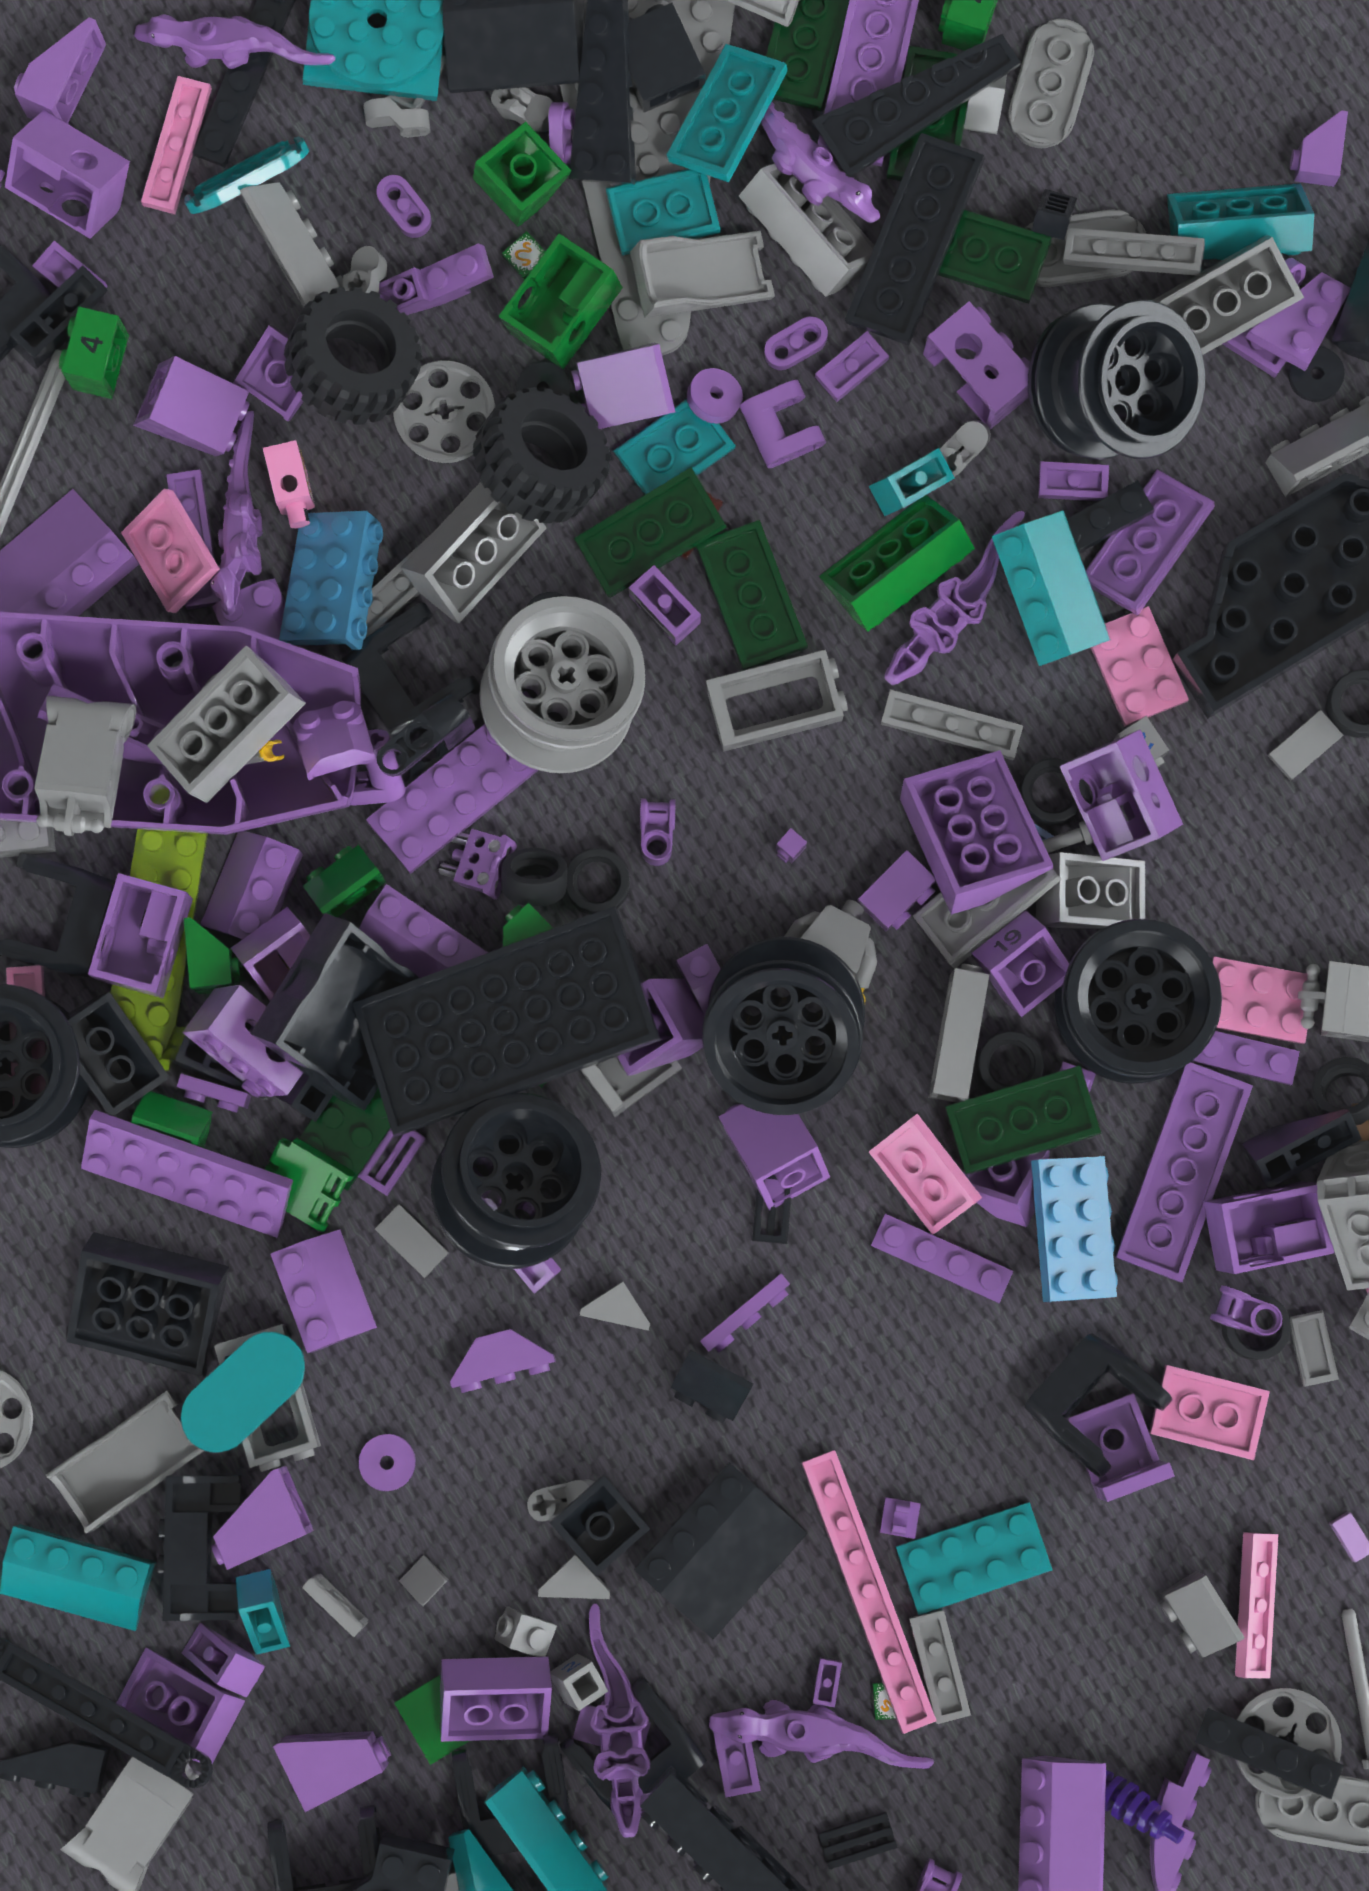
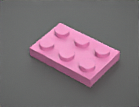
M164 488L121 532L167 612L177 613L220 570L173 490Z
M1149 606L1143 608L1138 616L1130 613L1105 623L1111 640L1091 647V650L1124 727L1136 723L1145 716L1151 717L1189 701Z
M1219 957L1212 958L1222 992L1221 1014L1217 1029L1305 1044L1308 1029L1303 1028L1301 1025L1303 1010L1300 1008L1301 1000L1298 999V992L1302 991L1303 983L1307 980L1306 973Z
M918 1114L869 1151L870 1155L932 1235L982 1198Z
M1165 1365L1160 1385L1170 1394L1173 1400L1163 1411L1157 1408L1154 1409L1149 1434L1254 1460L1270 1391Z

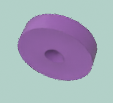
M717 368L700 371L693 378L687 390L689 407L696 416L709 423L717 424L729 421L734 417L743 400L742 389L738 381L730 373ZM710 393H715L719 399L713 398Z
M382 1434L372 1438L365 1444L359 1456V1470L363 1479L371 1487L380 1491H392L404 1486L411 1479L415 1471V1453L411 1445L398 1435ZM386 1455L394 1460V1465L391 1469H384L381 1465V1459Z

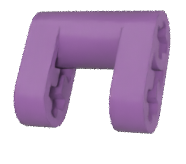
M798 380L786 382L753 396L740 405V409L767 468H774L816 450L826 443L819 426L806 428L788 437L782 428L776 412L799 403L805 398Z
M368 730L373 750L377 757L381 747L391 739L384 730ZM394 751L388 752L383 759L384 766L391 770L399 768ZM377 758L374 761L361 763L366 765L367 771L357 772L350 805L388 803L400 799L406 791L402 775L391 777L384 774L377 764Z

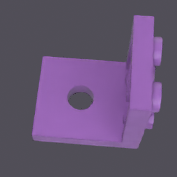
M1134 1393L1067 1418L1073 1426L1102 1450L1105 1459L1111 1465V1469L1102 1478H1099L1086 1468L1098 1499L1109 1502L1175 1477L1170 1463L1159 1460ZM1109 1429H1117L1122 1434V1444L1117 1449L1111 1450L1103 1442L1104 1434Z

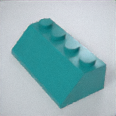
M1301 183L1167 194L1171 236L1204 238L1203 260L1218 259L1222 261L1266 235L1273 237L1280 252L1286 255H1298L1304 251H1312L1314 211Z
M1064 511L1024 523L992 536L1039 666L1111 640Z
M20 1524L13 1526L2 1565L0 1594L136 1631L156 1562Z
M523 1766L488 1792L485 1800L486 1805L548 1891H607L608 1884L605 1881L609 1878L607 1871L597 1859L592 1862L584 1851L588 1848L586 1842L576 1829L570 1832L563 1822L567 1818L566 1814L555 1800L551 1802L547 1800L542 1793L545 1785L534 1770L528 1773Z

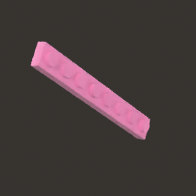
M833 1450L802 1462L801 1465L901 1733L905 1734L936 1722L836 1451Z

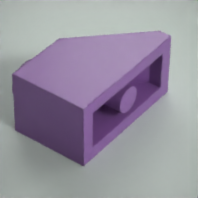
M1348 111L1337 113L1303 138L1298 150L1293 149L1290 159V170H1295L1294 181L1335 186L1340 177Z
M708 944L676 960L682 976L704 1015L708 1007L711 987L720 971V967Z
M201 1622L182 1651V1654L215 1684L246 1698L265 1668L252 1654Z

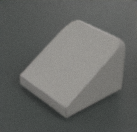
M423 1555L399 1582L423 1607L449 1579Z

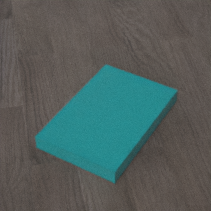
M687 169L636 181V185L622 184L606 188V195L621 256L630 254V251L640 240L668 236L697 239L718 234L721 231L708 177L700 172Z
M687 399L674 407V413L663 415L613 451L644 495L692 467L696 475H699L736 448V445L719 423L706 422L696 416L689 407Z

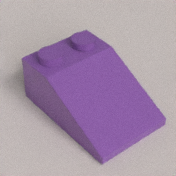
M90 17L29 63L25 73L19 74L14 86L15 96L28 118L33 120L39 113L45 110L63 122L69 123L106 46L96 20Z
M145 1648L117 1701L123 1707L205 1753L211 1759L212 1764L245 1700L149 1648Z

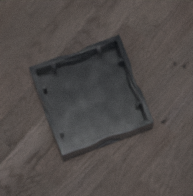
M325 913L250 1034L338 1100L365 1111L378 1090V1085L352 1003L419 979V977L407 967L399 965L389 958L380 945L351 922Z

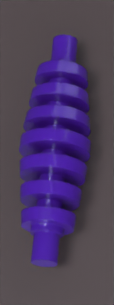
M1106 1769L1105 1811L1111 1810V1816L1117 1820L1124 1817L1123 1822L1131 1827L1137 1823L1136 1829L1143 1833H1146L1151 1828L1149 1835L1155 1839L1165 1836L1174 1843L1179 1844L1185 1832L1172 1824V1814L1164 1810L1159 1815L1161 1805L1157 1801L1153 1800L1149 1803L1150 1795L1145 1791L1138 1793V1785L1133 1782L1126 1785L1127 1779L1121 1776L1113 1779L1114 1773Z

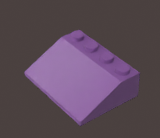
M72 489L0 550V612L78 617L135 569L139 563L111 529Z
M1000 750L904 778L900 801L951 915L982 906L1053 869V863Z

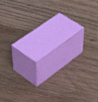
M1346 1512L1329 1522L1352 1562L1356 1563L1369 1555V1541L1351 1512Z

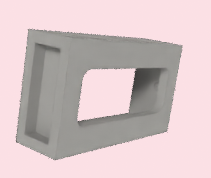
M826 650L706 680V690L723 752L842 721L843 711H847L848 707L843 690L837 692L834 679L839 678L835 659H828ZM808 677H814L817 680L823 700V706L820 709L739 730L733 729L726 705L728 698Z
M962 964L961 968H955L950 974L928 1098L956 1103L968 1099L990 975L982 973V967Z
M277 1325L214 1345L219 1365L246 1340L256 1334L276 1332L289 1337L286 1325ZM303 1383L296 1393L289 1398L298 1429L297 1438L275 1446H268L264 1441L262 1430L259 1426L242 1442L250 1468L259 1466L260 1472L281 1466L279 1460L281 1458L293 1455L294 1461L305 1459L315 1455L313 1448L321 1446Z

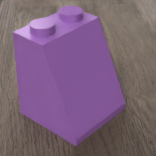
M651 343L575 362L577 370L571 371L575 390L583 391L585 403L581 405L586 408L585 412L590 417L593 415L597 420L598 429L675 412L658 343Z
M173 356L158 364L133 426L213 456H219L224 454L225 451L229 452L234 445L237 434L233 431L237 421H242L247 413L249 402L246 399L249 391L177 356Z
M648 979L642 983L661 1040L617 1056L627 1076L691 1056L703 1048L702 1027L705 1015L685 979Z
M736 1104L727 1109L724 1114L718 1116L769 1211H771L772 1206L775 1205L776 1208L783 1204L784 1200L788 1197L792 1199L830 1178L818 1146L799 1114H766L748 1108L743 1104ZM773 1174H774V1175L776 1176V1178H777V1180H774V1179H766V1178L772 1176ZM792 1187L790 1194L785 1196V1188Z
M287 1466L271 1471L213 1536L215 1544L211 1545L219 1565L225 1564L228 1570L314 1531Z
M373 1731L287 1735L273 1746L305 1812L382 1773L389 1764L388 1757L391 1756L385 1739L382 1736L376 1738Z

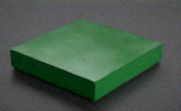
M441 1674L394 1702L430 1765L469 1742H441Z

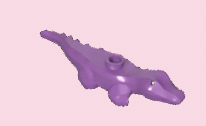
M162 14L152 17L147 23L137 25L134 33L137 40L148 42L154 46L168 48L172 45L182 47L186 55V63L192 68L208 64L209 59H222L229 69H234L246 64L249 54L255 52H272L292 62L304 65H329L335 61L333 54L313 53L302 50L275 30L256 24L241 16H232L231 18L202 17L180 22L169 15Z
M771 102L761 124L776 149L772 160L777 169L786 175L793 174L804 185L802 192L810 203L820 206L823 198L829 196L841 202L844 207L869 223L879 220L880 213L872 204L871 188L867 184L854 180V178L846 176L845 172L840 171L833 161L831 153L827 149L818 146L810 139L808 134H804L797 129L795 123L785 119L784 113L777 111L774 108V103Z
M247 411L237 432V442L233 445L234 455L233 459L229 461L231 472L227 477L229 485L228 491L225 493L227 500L226 505L223 506L225 510L223 529H219L218 532L219 545L224 550V553L221 556L220 570L211 581V587L217 597L221 599V608L226 615H231L236 610L240 595V584L245 573L252 572L254 575H258L262 569L261 554L257 547V537L262 536V517L259 509H254L248 479V460L254 411Z
M1023 511L1014 513L994 535L1016 527L1024 518L1025 513ZM992 538L978 566L964 580L954 577L941 582L937 587V600L929 608L923 607L912 613L909 624L913 628L914 636L895 651L892 661L885 672V680L888 683L896 685L909 677L919 674L926 666L931 653L934 651H939V653L943 654L950 653L957 643L958 634L966 625L979 624L982 621L987 605L986 597L993 586L999 563V556Z
M593 1604L589 1610L590 1640L594 1656L608 1690L605 1693L604 1701L596 1707L590 1722L591 1729L600 1735L601 1753L597 1755L594 1762V1773L601 1780L608 1779L612 1781L611 1810L617 1821L619 1831L625 1838L634 1837L638 1832L640 1814L642 1813L640 1800L643 1792L639 1787L638 1778L645 1776L650 1769V1760L643 1749L641 1733L643 1728L649 1723V1718L642 1705L634 1697L625 1672L604 1641L600 1626V1609L597 1604Z
M770 1700L763 1706L765 1714H759L748 1708H738L728 1712L713 1714L709 1720V1728L712 1731L725 1735L736 1742L751 1743L756 1740L762 1741L759 1749L767 1757H776L785 1754L787 1751L801 1752L806 1755L810 1762L816 1763L842 1751H854L870 1755L889 1765L925 1769L931 1767L934 1763V1760L931 1758L912 1757L897 1752L870 1731L845 1721L832 1710L818 1704L813 1705L808 1711L791 1710L789 1706L780 1701Z

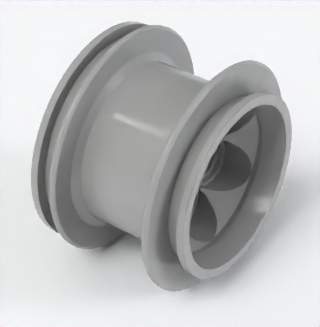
M562 596L543 599L528 605L513 616L499 632L492 646L489 662L483 673L480 685V708L489 733L509 756L539 771L572 773L599 764L608 758L622 743L629 730L632 718L641 704L645 688V665L641 648L627 624L611 610L596 602L578 597ZM539 658L545 665L540 667L534 666L529 659ZM594 672L600 681L592 680L589 678L588 673ZM559 678H566L570 680V682L566 681L562 684L558 680ZM531 689L536 692L538 697L528 698L523 695L522 690ZM581 704L592 705L596 712H585L581 708ZM556 712L560 714L563 721L555 722L548 717V713Z

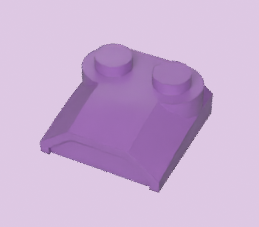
M269 325L233 383L249 391L284 417L283 419L290 421L303 403L301 399L303 394L300 391L295 392L290 383L293 376H288L285 370L284 363L287 359L284 356V349L289 335Z
M275 578L260 581L241 589L236 610L231 615L224 613L221 608V600L212 606L221 626L244 627L279 640L285 599Z
M340 701L335 705L322 709L306 711L293 724L308 780L367 761L376 760L362 709L355 702Z

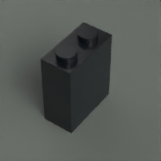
M673 3L665 6L657 4L649 8L644 15L634 19L629 17L630 53L628 54V68L631 74L633 91L644 113L703 87L706 74Z

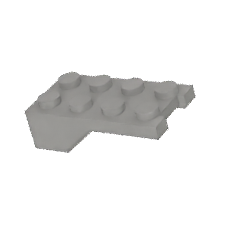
M761 231L697 240L677 236L640 240L630 251L644 318L758 302L774 298L772 280H764L758 251L764 248Z
M169 1390L46 1474V1477L54 1483L82 1523L85 1533L93 1532L164 1481L166 1476L172 1475L204 1452V1450L192 1444L185 1435L181 1419L173 1409L179 1404Z

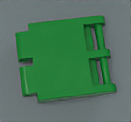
M282 1138L269 1159L271 1163L266 1165L264 1170L293 1180L286 1212L316 1230L324 1232L328 1227L327 1219L334 1207H338L342 1200L340 1197L342 1190L347 1182L352 1181L355 1174L349 1168L299 1138H295L292 1142ZM339 1178H341L340 1181H339V1183H338V1185H337V1187H336V1189H335V1191L332 1192V1189H333V1187H334L336 1181H337ZM327 1203V1206H326V1208H325L323 1214H322L321 1217H320L319 1214H320L322 1208H323V1207L325 1206V1204Z

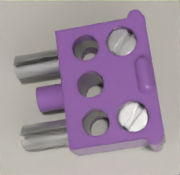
M471 829L470 834L461 832L458 834V837L461 838L455 837L452 840L454 843L465 845L464 850L455 849L452 854V859L460 862L459 866L443 862L440 866L452 871L439 868V873L454 878L453 881L463 887L485 893L494 900L497 899L502 890V862L506 856L516 850V842L507 835L499 837Z

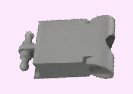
M47 696L48 724L46 726L34 787L40 802V815L37 817L36 823L42 828L54 827L56 831L64 832L65 836H73L74 833L82 834L85 830L100 833L103 828H111L124 753V743L128 739L135 722L136 706L135 704L108 701L86 703L76 698Z
M1329 961L1326 992H1320V984L1317 981L1320 968L1317 964L1308 965L1306 969L1307 980L1303 983L1302 991L1298 992V999L1301 1000L1300 1008L1303 1010L1302 1027L1310 1029L1314 1026V1012L1318 1010L1319 1003H1324L1321 1036L1369 1042V966Z
M132 1757L85 1828L60 1850L84 1867L99 1870L107 1882L118 1891H139L150 1861L193 1800L192 1796L194 1794L173 1779L166 1777ZM189 1762L187 1763L185 1768L187 1777L190 1780L199 1778L201 1773L193 1770Z

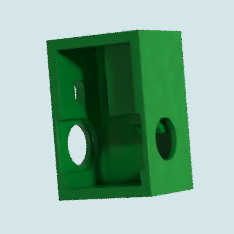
M558 234L500 313L499 318L511 335L564 370L623 287L612 268L561 234ZM532 287L528 300L523 306L518 308L520 298L528 288Z

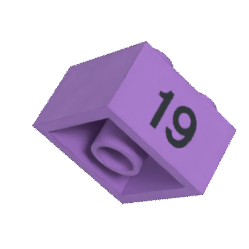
M1026 910L971 953L979 966L982 967L984 973L990 974L989 980L1000 997L1021 1017L1063 985L1065 973L1069 965L1046 927Z

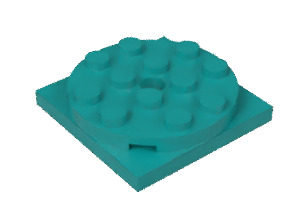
M311 0L306 51L333 54L335 61L329 65H304L303 85L437 101L444 38L443 0ZM380 13L387 22L381 28H374L367 22L369 16Z

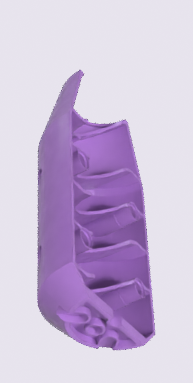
M0 612V820L36 823V819L40 815V802L34 787L48 722L39 718L38 714L53 684L93 702L108 701L135 704L136 713L167 726L201 691L211 676L220 672L245 646L251 648L274 669L306 703L270 739L282 741V743L274 744L272 751L275 756L284 755V759L244 765L206 803L190 795L164 765L123 758L111 827L228 835L349 807L354 793L358 765L308 780L293 724L306 711L322 709L335 705L340 701L355 702L361 707L359 670L356 667L244 627ZM39 652H42L39 657L35 658ZM182 660L179 666L172 668L175 662Z

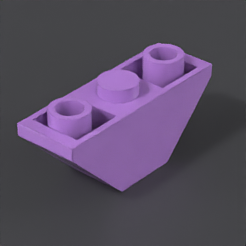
M509 1329L476 1338L450 1383L452 1388L460 1386L461 1393L482 1388L480 1381L494 1378L496 1384L515 1380V1372L528 1369L530 1375L550 1371L549 1363L556 1362L555 1355L514 1330Z

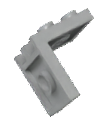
M614 1057L581 1069V1072L615 1118L680 1071L682 1067L676 1060L627 1076L618 1057Z

